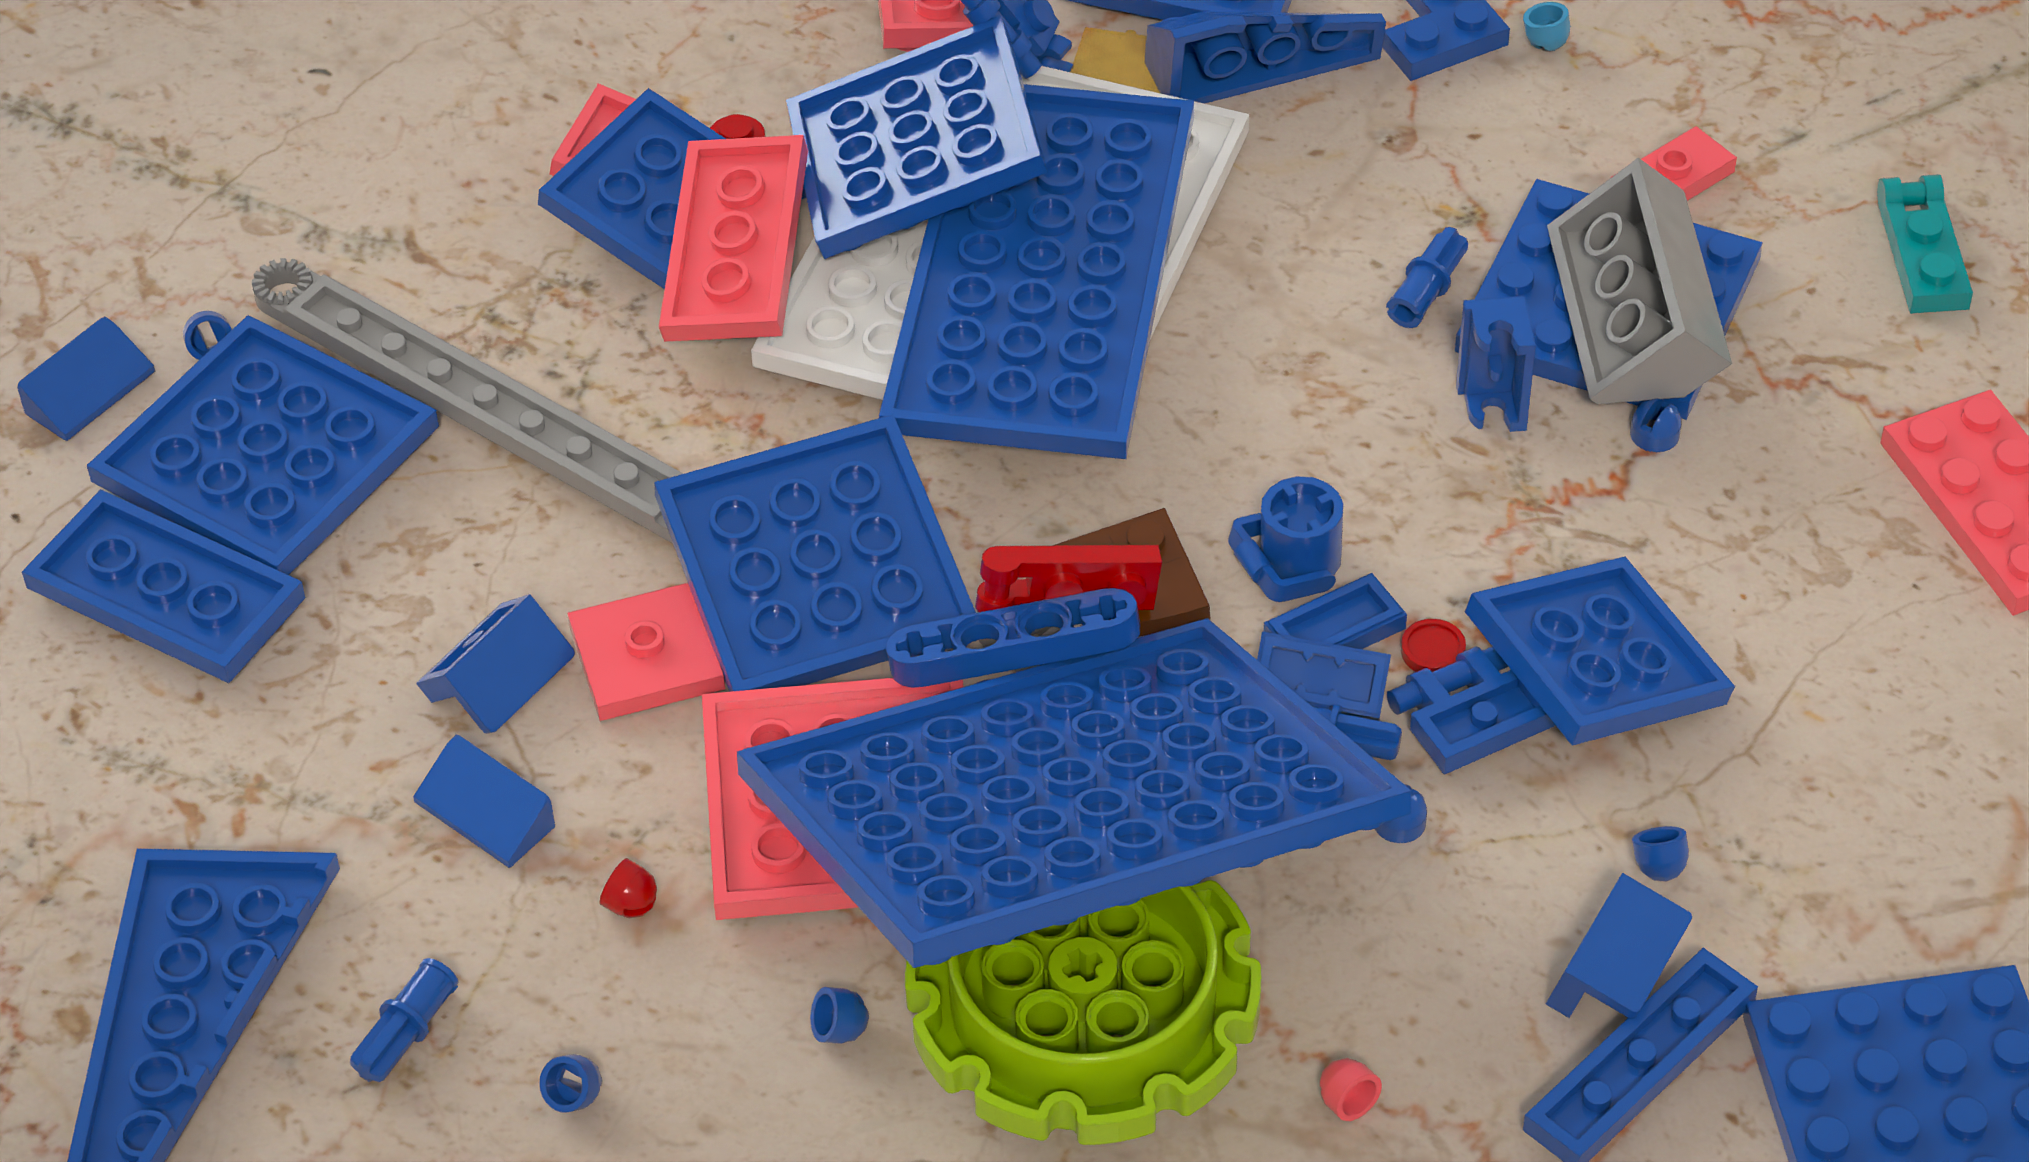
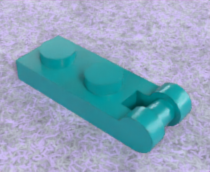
M1921 175L1918 182L1901 183L1899 177L1880 178L1877 186L1878 206L1910 314L1969 310L1973 291L1944 200V184L1941 175ZM1920 205L1921 210L1915 211L1905 210V206Z

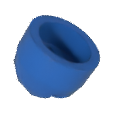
M209 310L197 312L188 319L184 326L183 339L186 348L198 360L215 345L207 348L203 334L197 325L208 321L217 342L232 330L227 319L217 312Z
M1664 399L1645 400L1639 404L1632 416L1630 435L1633 442L1641 449L1649 452H1664L1676 446L1680 438L1682 425L1678 408L1674 404L1664 402ZM1655 420L1653 428L1646 425L1649 421Z
M1407 784L1404 785L1412 791L1411 814L1385 822L1375 829L1382 838L1390 842L1408 843L1414 841L1423 834L1426 828L1427 806L1424 797Z
M1672 826L1656 827L1641 831L1633 836L1632 843L1636 863L1642 873L1652 880L1667 882L1677 878L1685 869L1689 858V848L1684 829Z
M821 988L815 995L811 1007L810 1021L813 1035L817 1041L823 1043L842 1044L855 1041L866 1030L869 1021V1012L861 996L857 992L845 988Z
M576 1054L553 1058L544 1066L540 1075V1091L543 1099L552 1109L559 1112H572L588 1107L595 1101L599 1095L600 1086H602V1077L598 1066L590 1058ZM565 1070L580 1077L582 1084L563 1078Z

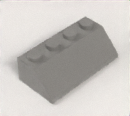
M1637 158L1547 225L1590 400L1596 404L1683 398L1732 364L1684 190L1643 160Z

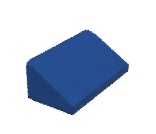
M104 316L21 379L17 389L25 415L63 440L68 441L153 374L155 368L151 361L114 322Z
M457 734L446 744L413 796L414 802L508 868L512 867L555 828L552 803L544 792Z

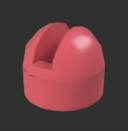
M1340 1059L1331 1062L1322 1071L1320 1078L1321 1096L1326 1106L1341 1120L1353 1121L1365 1115L1374 1106L1380 1096L1382 1083L1380 1078L1365 1064L1354 1059Z

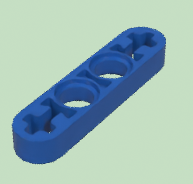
M1109 588L910 625L901 628L891 635L887 641L886 652L891 674L897 683L911 688L926 687L1116 651L1135 642L1140 635L1141 626L1137 602L1133 595L1125 590ZM1082 624L1080 627H1074V625ZM1044 627L1060 628V631L1049 636L1035 637L1030 635L1035 630ZM980 639L996 640L993 645L982 649L967 648L968 644ZM946 649H953L952 651L945 652Z

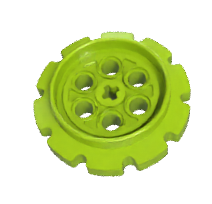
M1208 880L1192 886H1178L1141 898L1138 902L1131 905L1114 906L1081 916L1076 921L1066 925H1052L1015 937L1012 941L1005 944L988 945L955 955L941 964L923 965L913 968L906 961V1005L909 1011L918 1013L913 1018L915 1046L929 1072L946 1092L953 1094L961 1090L973 1091L976 1115L1008 1132L1044 1141L1054 1129L1073 1130L1077 1134V1141L1082 1145L1116 1143L1152 1134L1156 1130V1114L1158 1112L1174 1110L1182 1116H1189L1212 1100L1236 1074L1237 1047L1235 1044H1248L1254 1039L1260 1015L1261 965L1257 959L1247 957L1250 953V926L1230 895L1216 881ZM1042 1034H1053V1036H1041V1035H1042ZM1118 1034V1035H1125V1036H1122V1037H1112L1111 1035Z

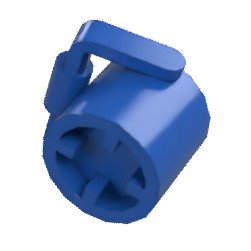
M1296 476L1283 479L1268 489L1262 498L1261 513L1240 517L1233 521L1228 543L1233 549L1235 557L1253 582L1259 585L1270 600L1285 602L1322 593L1334 586L1336 582L1334 575L1341 566L1343 501L1339 492L1329 483L1314 477ZM1261 535L1260 547L1251 537Z

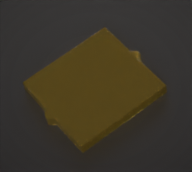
M1085 27L1070 73L1160 93L1144 62L1147 36L1138 35L1134 30H1127L1123 33Z

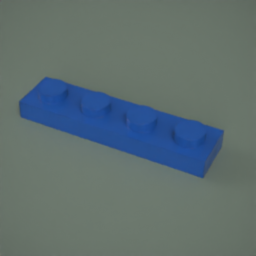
M1703 947L1644 1003L1635 1018H1627L1525 1114L1523 1131L1563 1162H1589L1745 1013L1746 1004L1749 1001L1756 1000L1758 986Z

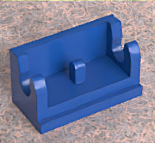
M1525 296L1463 300L1456 388L1458 395L1464 394L1469 420L1477 429H1483L1485 412L1482 409L1488 406H1496L1504 411L1503 420L1510 432L1527 431L1536 344Z

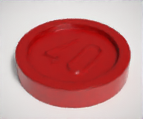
M1424 619L1413 623L1405 630L1401 641L1402 658L1406 665L1415 672L1425 668L1434 672L1455 663L1457 654L1466 651V640L1460 629L1452 623L1441 619Z

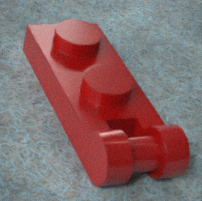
M1159 545L990 547L982 554L980 575L985 582L981 583L977 589L975 608L977 612H984L1089 591L1116 588L1132 594L1137 602L1138 610H1154L1162 567Z

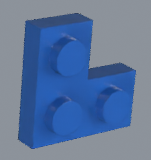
M1406 0L1420 17L1385 29L1382 48L1406 77L1413 81L1509 45L1510 28L1486 0Z

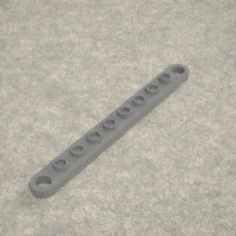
M280 258L281 263H276L275 260L269 261L270 266L267 267L264 264L260 266V272L256 271L253 274L252 287L256 305L263 313L673 543L655 497L654 482L683 474L682 472L323 274L320 276L314 273L309 268H306L303 262L298 264L295 259L287 262L286 258ZM291 283L297 285V288H292L293 293L287 290L285 296H283L282 292H279L278 296H276L275 291L270 293L273 287L280 284Z

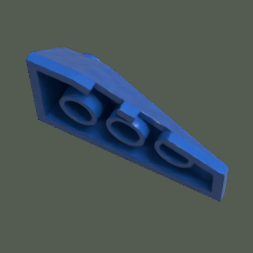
M1199 12L1183 17H1170L1159 23L1147 25L1144 62L1158 93L1205 104L1380 59L1386 21L1382 13Z

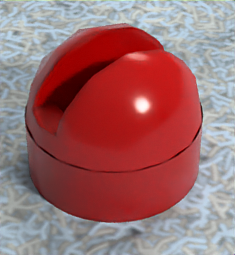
M625 858L618 864L607 880L600 896V905L626 918L643 916L653 908L656 900L657 886L654 876L644 867Z

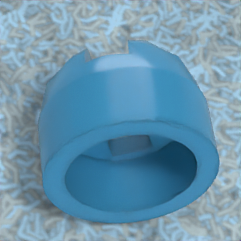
M1543 2L1530 7L1524 13L1525 33L1532 46L1538 49L1544 47L1547 51H1555L1566 43L1570 35L1571 24L1569 12L1565 5L1557 2Z

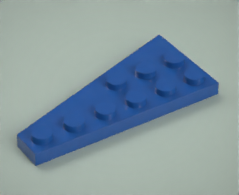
M137 848L67 1162H165L339 872L340 866L336 853Z

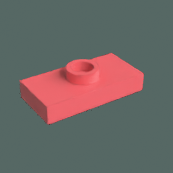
M1695 126L1641 160L1684 190L1688 201L1734 173L1737 157Z

